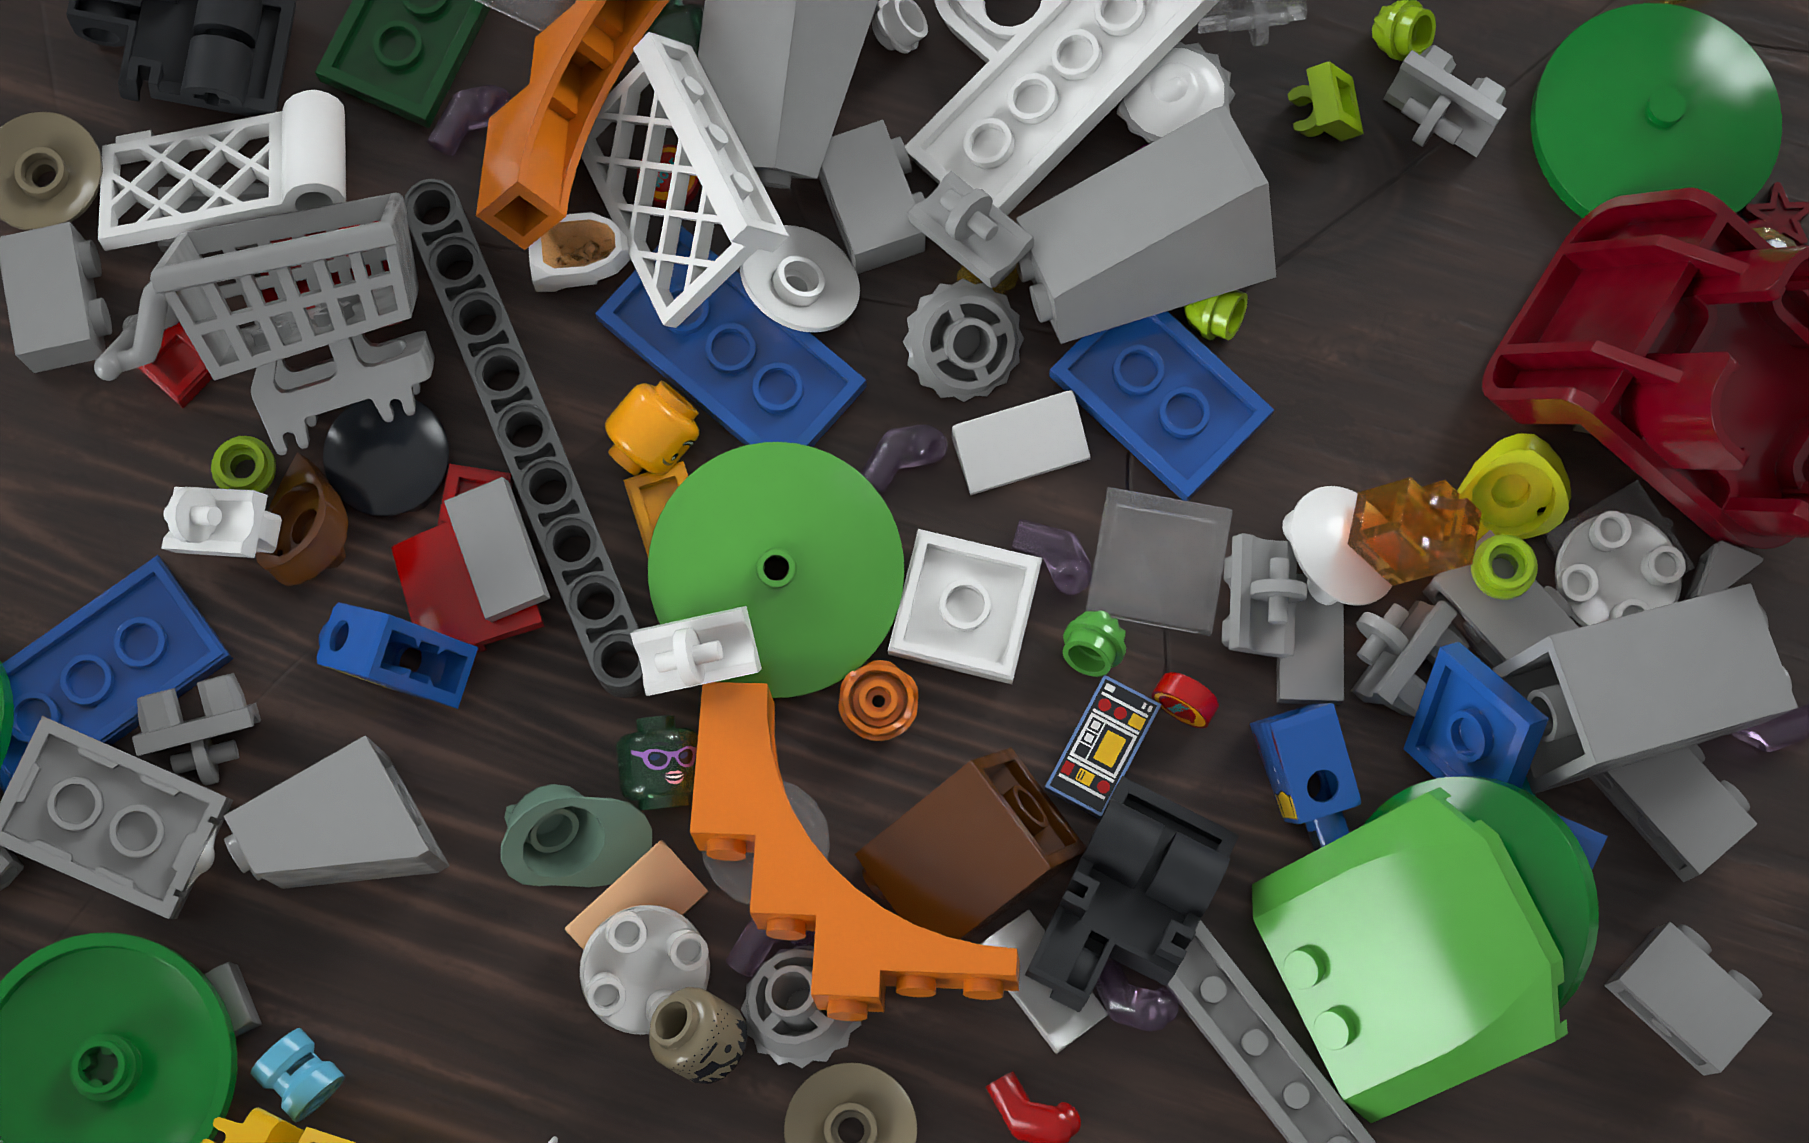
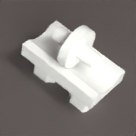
M174 487L173 496L164 510V519L168 523L170 531L163 538L161 549L174 553L255 558L256 552L273 553L275 551L282 519L280 515L265 511L268 495L254 490Z
M746 606L637 629L630 633L641 663L646 696L754 674L762 669Z

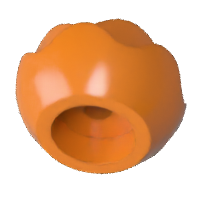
M884 660L872 661L855 671L849 672L844 678L840 687L839 713L846 726L864 739L871 741L892 739L906 731L917 715L918 689L916 683L910 675L900 670L893 663ZM879 696L885 700L882 707H875L872 701L875 697Z

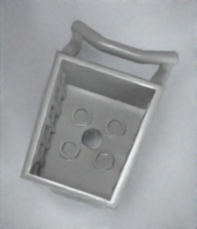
M400 193L385 194L178 234L151 272V281L144 287L138 314L130 315L124 320L123 332L95 361V373L102 380L111 381L116 379L122 372L154 362L161 348L164 329L172 327L180 321L214 381L256 368L251 386L252 399L274 449L279 455H285L288 450L287 440L284 436L286 432L295 435L296 442L300 448H307L310 441L307 424L310 427L315 426L318 419L317 414L362 400L371 399L386 422H391L394 418V410L390 402L393 399H399L402 402L403 409L407 415L415 414L416 404L414 395L420 392V382L431 377L435 361L426 331L415 332L383 343H371L364 334L365 332L412 317L419 291V282L406 215L407 209L403 196ZM353 225H359V226H354V227H350V228H345V229H340V230H339V228H342V227H348V226H353ZM326 231V233H321V234H316V235H311V236H305L306 234H311V233ZM292 237V240L282 241L273 244L271 243V241ZM252 244L258 245V247L239 251L236 248ZM222 250L224 253L203 258L201 255ZM383 260L388 261L390 271L385 272ZM367 264L370 265L372 275L368 276L367 269L365 266ZM301 265L300 267L292 269L290 268L292 266ZM338 271L341 283L334 285L331 273ZM263 272H268V273H269L268 275H264V276H260V277H254V275H253V274H258V273H263ZM230 279L236 280V282L222 286H218L217 282ZM306 279L310 291L300 294L296 281ZM274 287L279 300L266 303L261 290ZM242 295L248 308L231 312L225 299ZM315 305V308L306 309V307ZM252 321L255 323V325L241 329L238 326ZM328 344L333 358L301 368L289 367L284 359Z

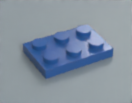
M1168 311L1082 337L1050 369L1049 377L1064 391L1072 390L1076 402L1184 503H1187L1272 417L1274 409Z

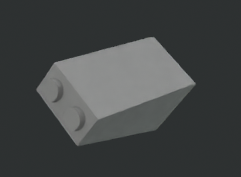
M705 0L698 60L763 186L790 188L791 178H818L878 0Z
M1225 105L1208 111L1016 218L1017 224L1034 237V247L1016 264L1017 273L1022 282L1032 280L1034 285L1030 286V295L1040 323L1050 320L1060 344L1276 278L1269 183Z
M1749 583L1550 635L1494 667L1492 670L1549 718L1526 775L1532 793L1543 792L1751 728L1798 708L1792 693L1790 676L1781 664L1768 629L1767 615L1758 603L1752 584Z

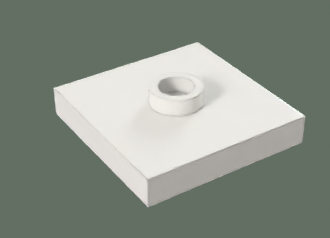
M918 529L888 647V655L1012 684L1042 558Z

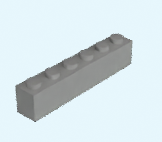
M1490 530L1435 576L1423 593L1434 606H1436L1438 601H1445L1458 612L1451 623L1488 666L1493 669L1550 635L1579 627L1570 618L1573 613L1565 598L1550 586L1543 588L1536 579L1524 594L1509 600L1495 599L1478 588L1472 577L1471 560L1479 545L1486 539L1495 536ZM1502 558L1493 560L1492 568L1498 577L1504 579L1513 577L1514 569L1509 561ZM1697 744L1589 777L1683 882L1702 874L1757 825L1755 820L1747 813L1750 810L1747 799L1728 781L1722 780L1719 782L1702 763L1705 761V756Z

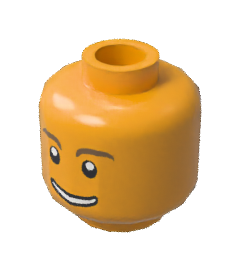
M662 380L656 386L647 383L638 384L629 392L605 422V430L614 443L608 450V453L620 466L634 476H637L642 469L652 474L664 475L697 440L699 429L693 419L699 412L685 397Z

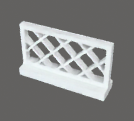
M648 32L633 48L640 62L608 94L594 122L581 157L612 221L628 238V254L662 324L677 328L758 249L773 253L789 238V235L692 46ZM651 83L655 92L650 117L637 116L641 91ZM611 122H616L611 157H605L596 138ZM635 125L648 126L642 161L629 159ZM666 128L674 129L678 137L674 164L660 163ZM627 168L640 169L634 205L627 204L622 194ZM658 172L672 173L666 209L652 207ZM690 175L697 176L703 186L698 213L684 211ZM650 215L664 217L658 253L650 252L646 243ZM682 219L696 221L690 257L676 256ZM714 224H721L732 244L715 261L708 260ZM674 263L688 265L684 291L674 300L669 290Z

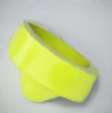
M1517 433L1496 442L1474 463L1445 507L1432 533L1433 538L1478 541L1491 530L1495 535H1513L1523 540L1549 533L1563 522L1569 510V502L1572 497L1570 481L1561 458L1547 442L1535 434ZM1546 507L1544 512H1537L1539 508Z

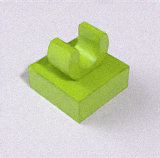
M1329 61L1306 69L1309 86L1301 85L1293 88L1288 93V99L1298 107L1313 102V112L1307 119L1293 123L1294 130L1306 137H1315L1325 131L1340 141L1364 134L1353 77Z

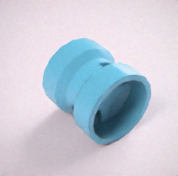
M301 1028L291 1031L276 1042L256 1062L250 1073L263 1088L274 1089L281 1096V1108L294 1122L303 1120L319 1108L340 1087L345 1079V1075L333 1062L322 1061L314 1053L315 1043Z

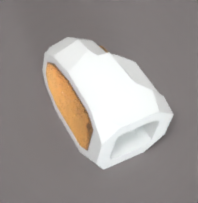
M592 212L567 214L563 220L529 246L531 276L536 292H556L564 288L597 284L598 280L617 274L631 260L628 254V238L611 219Z

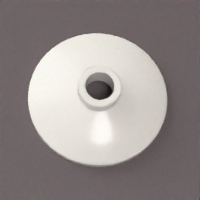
M784 225L789 238L773 253L758 249L740 266L743 286L754 304L774 321L794 330L803 332L832 330L849 319L859 301V279L849 258L831 240L810 229Z

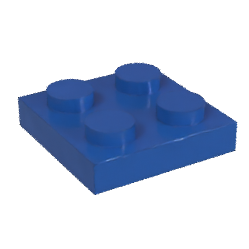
M1456 642L1442 646L1439 649L1403 749L1435 778L1480 776L1497 779L1522 788L1549 718L1464 645Z

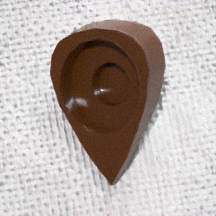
M297 452L268 509V512L280 515L282 519L276 549L273 553L256 552L257 563L286 586L299 585L313 579L325 569L338 567L346 558L343 546L347 539L348 517L342 500L318 467L304 455Z

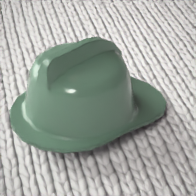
M550 784L534 789L524 795L516 805L506 807L504 818L508 829L501 843V862L507 874L524 885L576 887L612 885L652 848V828L645 814L629 802L612 798L584 797L570 786Z

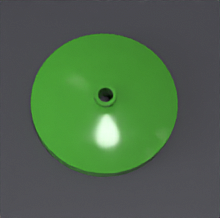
M763 442L750 444L725 452L700 466L682 482L667 501L653 531L649 548L648 584L651 601L659 623L665 624L746 606L762 669L758 673L716 682L766 683L773 698H789L820 691L844 679L849 672L855 671L863 665L886 637L897 614L903 592L904 556L902 543L892 514L880 494L865 477L843 460L817 448L796 443ZM773 556L777 559L784 558L789 565L787 576L779 581H773L764 574V564Z

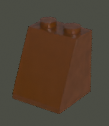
M1011 747L969 761L854 855L864 867L862 869V876L868 887L879 898L888 900L899 917L946 937L967 941L1081 857L1086 846Z

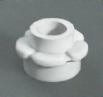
M879 0L877 2V13L872 21V28L878 41L889 50L896 49L904 54L915 50L918 47L919 40L928 33L927 21L919 6L913 0Z

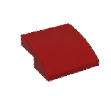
M451 521L419 533L391 547L412 623L478 647L477 653L487 650L485 644L545 627L539 604L494 622L485 619Z

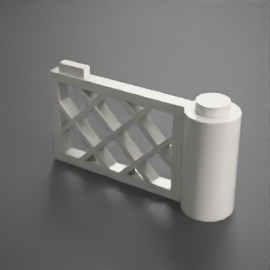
M307 90L291 96L285 102L283 111L156 136L152 130L116 136L115 144L102 146L103 172L100 185L98 240L105 251L176 238L178 234L346 202L345 111L343 104L338 98L329 93L319 90ZM269 136V143L252 159L238 152L249 140ZM200 149L210 151L191 171L178 164L190 151ZM143 160L151 163L131 183L120 177L122 164ZM226 162L240 169L221 188L207 181ZM167 173L180 180L160 200L147 193ZM256 179L269 186V197L245 202L237 199ZM195 191H199L210 198L197 211L183 214L177 211ZM136 202L150 209L136 223L118 226V219Z

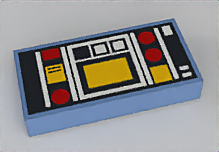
M1104 675L1044 790L1101 819L1119 780L1126 774L1161 704Z

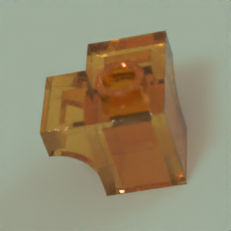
M1408 477L1358 492L1347 544L1393 586L1471 565L1473 563L1482 512L1468 498L1459 499L1460 494L1446 480L1421 487L1413 478Z

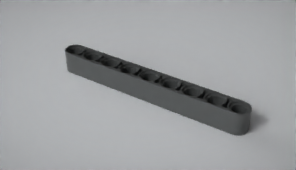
M438 179L421 180L411 186L404 198L409 228L588 662L605 691L620 698L637 696L645 690L640 660L637 668L631 675L620 679L606 674V664L609 658L619 651H632L638 655L630 633L639 629L467 215L451 185ZM439 206L450 209L449 215L441 223L435 225L422 223L424 215L430 209ZM464 260L473 263L469 274L462 279L451 280L444 277L449 265L456 261ZM491 315L496 318L493 328L483 335H471L466 332L471 320L477 316ZM509 369L520 373L518 381L509 390L500 392L489 388L493 376L502 370ZM536 425L543 429L542 437L531 447L521 448L512 444L514 434L523 426ZM556 480L567 485L564 496L558 502L545 505L535 501L536 492L544 483ZM578 536L586 538L591 542L588 553L579 561L567 562L558 556L560 547L569 538ZM603 593L614 598L615 602L612 611L603 619L592 620L582 615L583 604L592 595Z

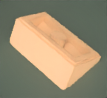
M660 840L565 927V930L584 950L586 943L597 927L619 911L634 906L655 905L666 907L684 915L709 891L667 844Z

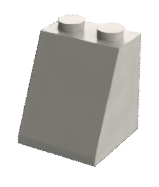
M366 735L224 815L233 833L224 838V841L243 873L250 870L258 881L263 878L282 889L439 873L449 867L447 860L390 757Z

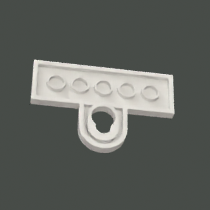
M934 0L937 10L950 31L987 64L905 145L909 158L938 184L952 171L973 189L984 190L991 196L993 205L1008 215L1220 0H1041L1040 7L1032 18L1023 24L1013 27L1000 26L992 22L987 16L986 2L984 0Z

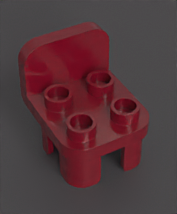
M1689 187L1623 195L1600 204L1579 221L1564 239L1487 364L1482 379L1484 395L1519 424H1580L1718 542L1723 541L1739 548L1771 549L1782 546L1794 538H1809V245L1773 248L1722 200L1709 192Z

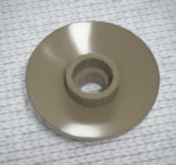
M34 112L16 117L0 127V219L15 228L29 231L66 222L71 223L89 208L100 189L103 162L98 145L81 124L62 114ZM49 171L56 172L55 179L49 185L38 187V179L43 173Z
M862 1063L835 1064L810 1076L794 1094L785 1117V1143H845L840 1139L838 1130L840 1124L848 1118H856L864 1126V1135L857 1143H916L917 1141L916 1115L905 1090L886 1072Z

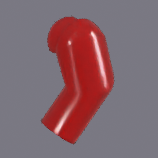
M1014 1071L985 1087L1011 1134L1021 1141L1029 1143H1068L1070 1138L1075 1136L1080 1130L1081 1118L1075 1107L1066 1102H1061L1057 1106L1031 1102Z

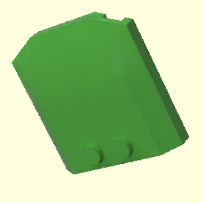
M1441 787L1420 795L1252 884L1253 920L1342 1100L1370 1123L1551 1044L1568 1034L1567 1019L1560 1022L1558 985L1564 982L1563 958L1499 834L1482 820L1472 822L1446 800L1451 795Z

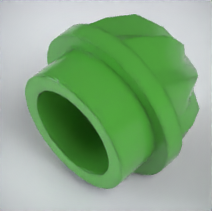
M1102 610L1086 611L1068 624L1063 635L1065 643L1063 656L1072 668L1082 674L1093 677L1104 676L1111 668L1121 663L1126 653L1124 643L1126 631L1119 627L1118 619L1112 618L1108 612Z

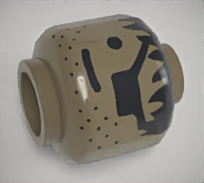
M685 987L672 993L661 1002L652 1015L649 1029V1045L657 1062L691 1082L699 1084H712L724 1079L734 1070L744 1055L748 1039L747 1025L740 1011L703 988Z

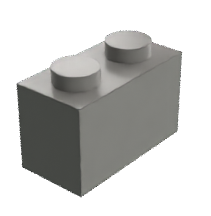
M883 119L832 136L818 175L848 257L857 274L925 251L926 235L909 222L907 213L915 204L924 201L925 198L922 192L911 194L904 175L912 171L908 153L900 136L890 139Z
M70 222L1 236L0 268L15 355L33 373L97 360L106 350L104 336L112 334V323L104 299H97L93 278L102 275V268L94 242L92 240L86 241Z
M1668 922L1654 928L1604 986L1703 1076L1721 1073L1773 1013L1759 1002L1763 995L1752 981L1735 970H1730L1727 973L1708 956L1712 949L1703 937L1686 925L1681 924L1677 928L1673 923Z

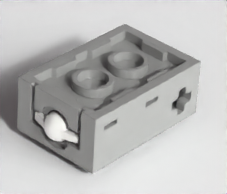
M42 716L0 801V846L165 918L177 919L195 880L202 873L206 872L214 862L215 838L225 819L224 815L228 813L233 800Z

